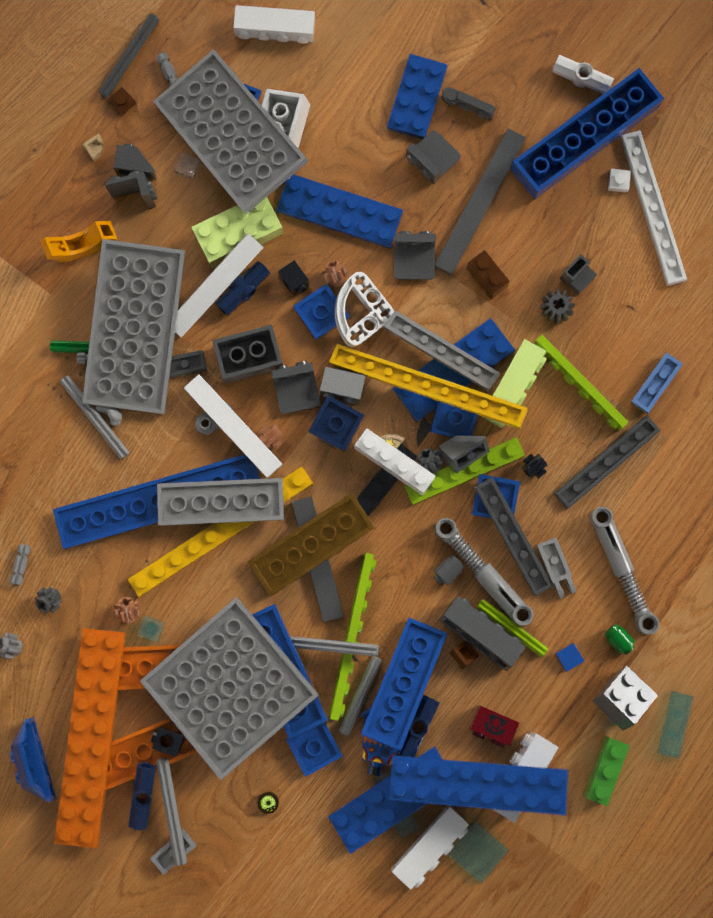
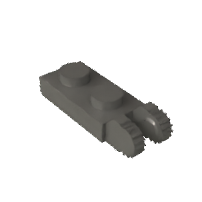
M444 88L442 92L444 102L449 105L458 104L460 109L466 112L471 110L477 113L476 115L481 119L493 120L496 112L495 106L454 88Z

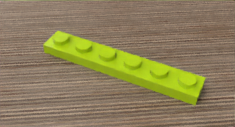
M542 334L536 339L534 344L546 350L544 355L550 360L549 364L556 371L560 370L564 375L565 381L570 385H574L578 389L579 395L585 400L588 399L593 404V409L598 414H603L608 419L607 423L613 429L617 428L620 431L629 423Z
M513 438L490 448V452L457 474L450 467L433 473L435 479L423 496L405 485L404 488L411 504H417L479 477V474H486L525 457L518 438Z

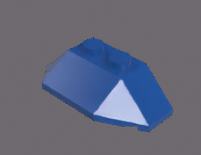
M35 718L25 719L10 746L11 751L9 752L12 763H15L17 769L15 772L16 781L18 784H21L24 790L46 802H51L57 798Z

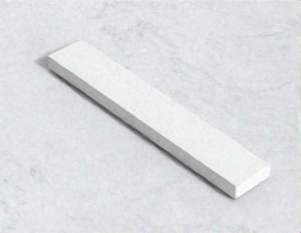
M249 233L246 234L178 309L175 332L181 338L264 248Z
M197 375L184 387L189 395L267 479L283 465L200 375Z

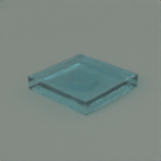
M475 821L448 855L482 884L509 850Z

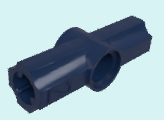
M257 261L243 276H238L231 283L230 289L215 303L216 306L225 315L229 316L243 301H248L254 295L256 288L270 275V271L261 262Z
M422 696L400 752L397 751V754L405 757H415L440 702L428 696ZM415 722L423 723L424 729L421 733L413 732L412 726Z
M149 762L137 763L128 827L133 830L147 829L156 765ZM143 793L146 794L147 797L144 799H140L137 797V795Z

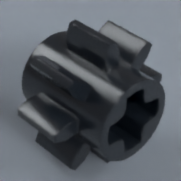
M530 454L523 460L525 465L522 466V469L529 478L532 479L536 476L539 479L547 472L544 468L548 465L539 454L536 456Z

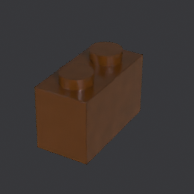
M485 250L468 262L467 270L491 299L508 287L510 281Z

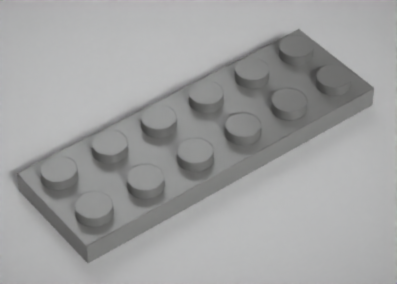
M282 478L157 484L159 526L284 520Z

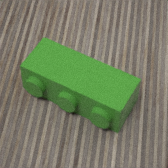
M605 736L583 796L608 806L630 745Z

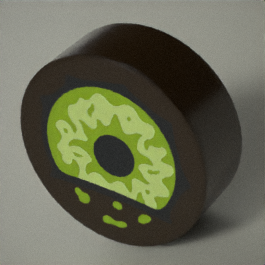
M273 792L261 794L257 803L258 808L265 814L275 812L279 806L277 795Z

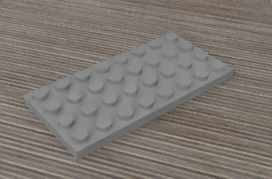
M214 49L153 101L245 214L250 212L308 162L307 158Z
M102 239L82 403L165 414L185 250Z

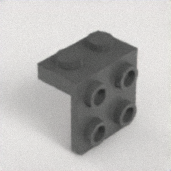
M432 130L416 146L412 143L406 149V159L408 162L416 166L423 177L430 180L433 184L456 164L461 157L460 153L436 130Z
M133 171L124 177H111L109 181L105 182V186L112 198L140 191L148 209L156 207L154 200L158 199L152 182L148 181L144 171Z
M400 231L399 234L395 233V279H434L436 234H431L430 231H421L419 234H411L410 231Z
M301 361L296 363V366L288 367L287 365H282L272 371L279 408L282 414L320 406L312 363Z

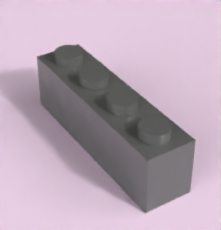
M459 596L452 602L439 620L505 671H508L515 664L526 648L517 637L507 634L501 625L494 624L484 612L477 611L468 600Z

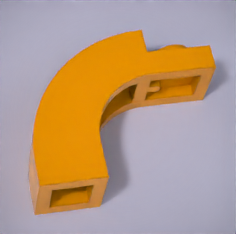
M95 221L89 227L76 234L64 237H44L40 242L47 260L58 259V262H68L101 251L102 239L116 241L117 236L111 221Z

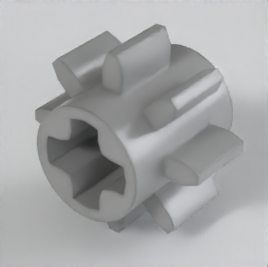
M4 633V637H0V658L14 659V655L18 656L20 654L22 642L17 640L18 635Z

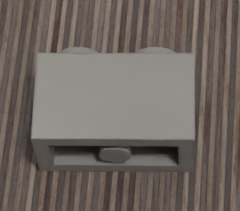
M325 367L320 394L324 398H327V396L334 399L340 398L344 399V403L355 405V402L360 403L366 376Z

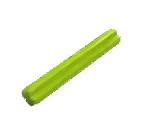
M481 600L477 605L478 610L484 612L491 620L501 625L512 636L517 637L538 656L543 657L547 653L548 648L487 601Z

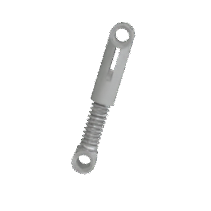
M598 507L591 512L589 521L597 533L615 577L621 578L619 581H622L621 584L624 585L622 588H625L624 591L627 592L625 595H628L627 598L630 599L628 602H631L630 605L633 606L631 608L634 609L635 628L644 635L654 634L659 629V619L649 610V607H646L647 603H644L646 600H643L644 596H641L643 593H640L641 590L638 589L640 586H637V579H634L633 570L635 569L613 521V514L607 507ZM600 512L605 515L606 520L604 523L597 521V513ZM646 618L651 621V628L649 630H646L642 624Z
M450 518L439 520L435 525L436 536L445 543L447 542L449 546L452 545V548H455L456 554H460L459 557L462 556L461 559L467 562L466 565H470L471 571L474 570L476 580L507 613L511 620L519 626L531 623L534 617L532 609L525 604L490 563L484 564L485 561L479 558L480 555L477 556L475 550H472L473 547H469L468 541L465 542V539H462L463 536L458 532L459 530L455 522ZM448 524L451 527V532L449 534L441 533L440 525ZM501 591L508 597V599L515 605V607H513L507 601V599L500 593ZM520 609L525 610L527 613L525 621H520L517 618V612Z

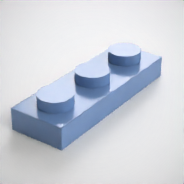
M666 352L630 403L648 414L683 363Z

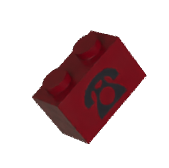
M478 705L469 729L473 730L472 735L483 740L487 736L493 739V744L504 748V745H511L519 722Z

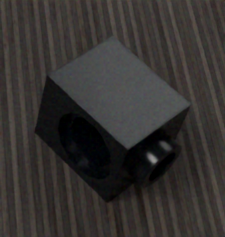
M295 260L278 271L279 278L292 296L296 293L299 295L307 290L309 279Z
M160 727L158 731L154 730L151 738V743H153L152 749L177 757L180 754L185 736L183 733ZM164 735L172 738L170 747L162 744V737Z

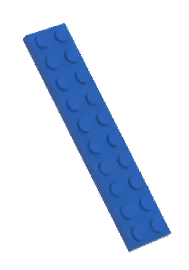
M244 454L55 508L53 513L62 547L65 550L158 523L157 484L260 479L258 469Z

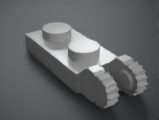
M555 537L536 545L560 599L564 597L563 589L559 583L563 579L566 580L570 593H576V588L571 579L572 574L557 538Z

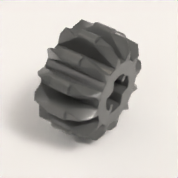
M556 289L554 293L548 291L547 297L543 296V304L540 305V309L545 310L542 314L543 317L550 316L549 322L553 318H555L557 324L561 322V319L566 322L568 316L573 315L574 312L571 309L575 307V303L570 302L573 296L566 297V290L562 294H560L559 289ZM557 303L561 305L559 309L554 308Z

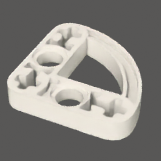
M363 272L354 273L344 283L335 303L336 326L343 341L349 347L359 346L382 328L394 313L391 305ZM356 279H362L363 282L361 283V285L355 284ZM368 286L369 289L362 293L361 291ZM352 289L370 313L349 329L345 317V303L349 291ZM368 293H373L376 296L375 303H370L367 300L366 296ZM381 303L382 305L375 310L374 307ZM386 310L388 314L384 317H381L380 314L382 313V311L384 312ZM369 320L374 324L372 331L365 329V321ZM359 330L362 334L356 340H350L352 335L356 334Z

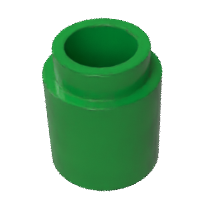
M614 624L604 633L607 638L606 641L619 655L622 653L627 655L635 648L633 645L635 640L622 626L619 627L617 624Z

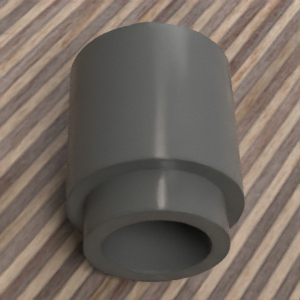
M453 555L450 558L447 557L433 571L436 574L434 579L440 585L445 583L448 586L462 572L461 569L464 565Z

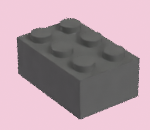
M272 324L212 340L221 376L225 384L276 370V367L283 365Z

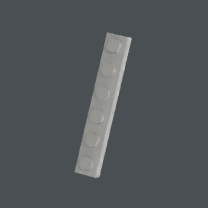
M396 310L384 326V329L488 392L500 375L498 371Z

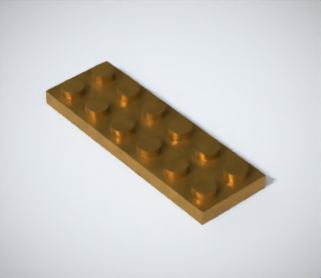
M350 493L248 562L271 597L375 529L354 494Z

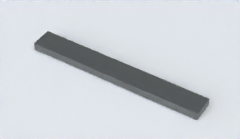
M508 128L437 259L435 268L451 276L453 275L508 173L513 160H515L526 139L525 136Z

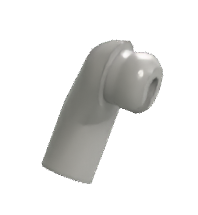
M96 406L97 412L107 413L111 425H120L122 414L118 408Z

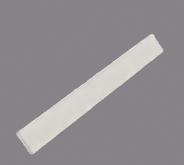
M641 130L621 135L620 139L666 286L686 282V273Z

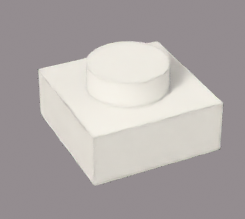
M611 169L609 172L608 190L628 193L631 171Z

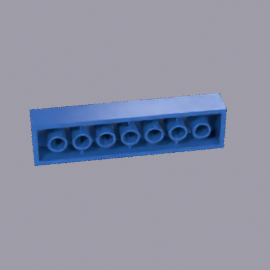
M638 68L513 160L510 170L535 200L657 110L662 104L664 97L642 70Z
M392 756L389 800L567 815L569 770Z

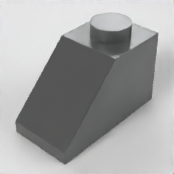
M128 143L117 145L114 170L117 175L128 176L133 171H144L148 179L156 180L157 175L154 168L137 147Z
M454 436L439 446L442 460L456 474L490 452L485 436Z

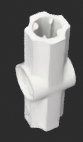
M561 55L558 56L552 70L553 73L573 81L577 87H587L601 94L606 93L610 89L614 80L613 77L594 70L588 63H578ZM579 73H584L587 77H581Z

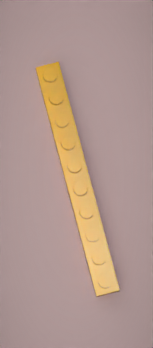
M336 344L329 361L333 366L365 375L368 378L521 429L528 411L527 407Z
M302 466L283 478L284 503L313 485V482ZM255 522L214 523L127 580L138 597H141Z

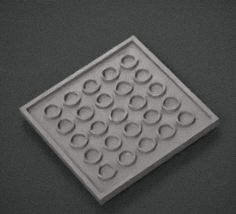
M238 597L234 598L140 680L220 780L224 779L319 696L317 691Z

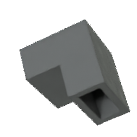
M581 254L560 277L577 295L597 276L588 266L590 262Z

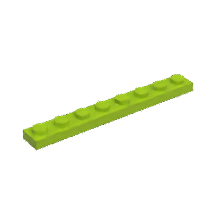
M363 554L345 642L359 643L356 642L357 633H361L363 621H360L361 613H365L367 601L364 599L366 592H370L372 584L369 576L370 572H374L376 560L373 559L374 554ZM342 653L328 716L331 720L339 721V716L343 717L345 704H342L344 695L347 696L350 683H347L348 675L353 673L354 663L351 662L353 654Z

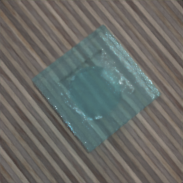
M144 615L138 636L158 642L165 622Z

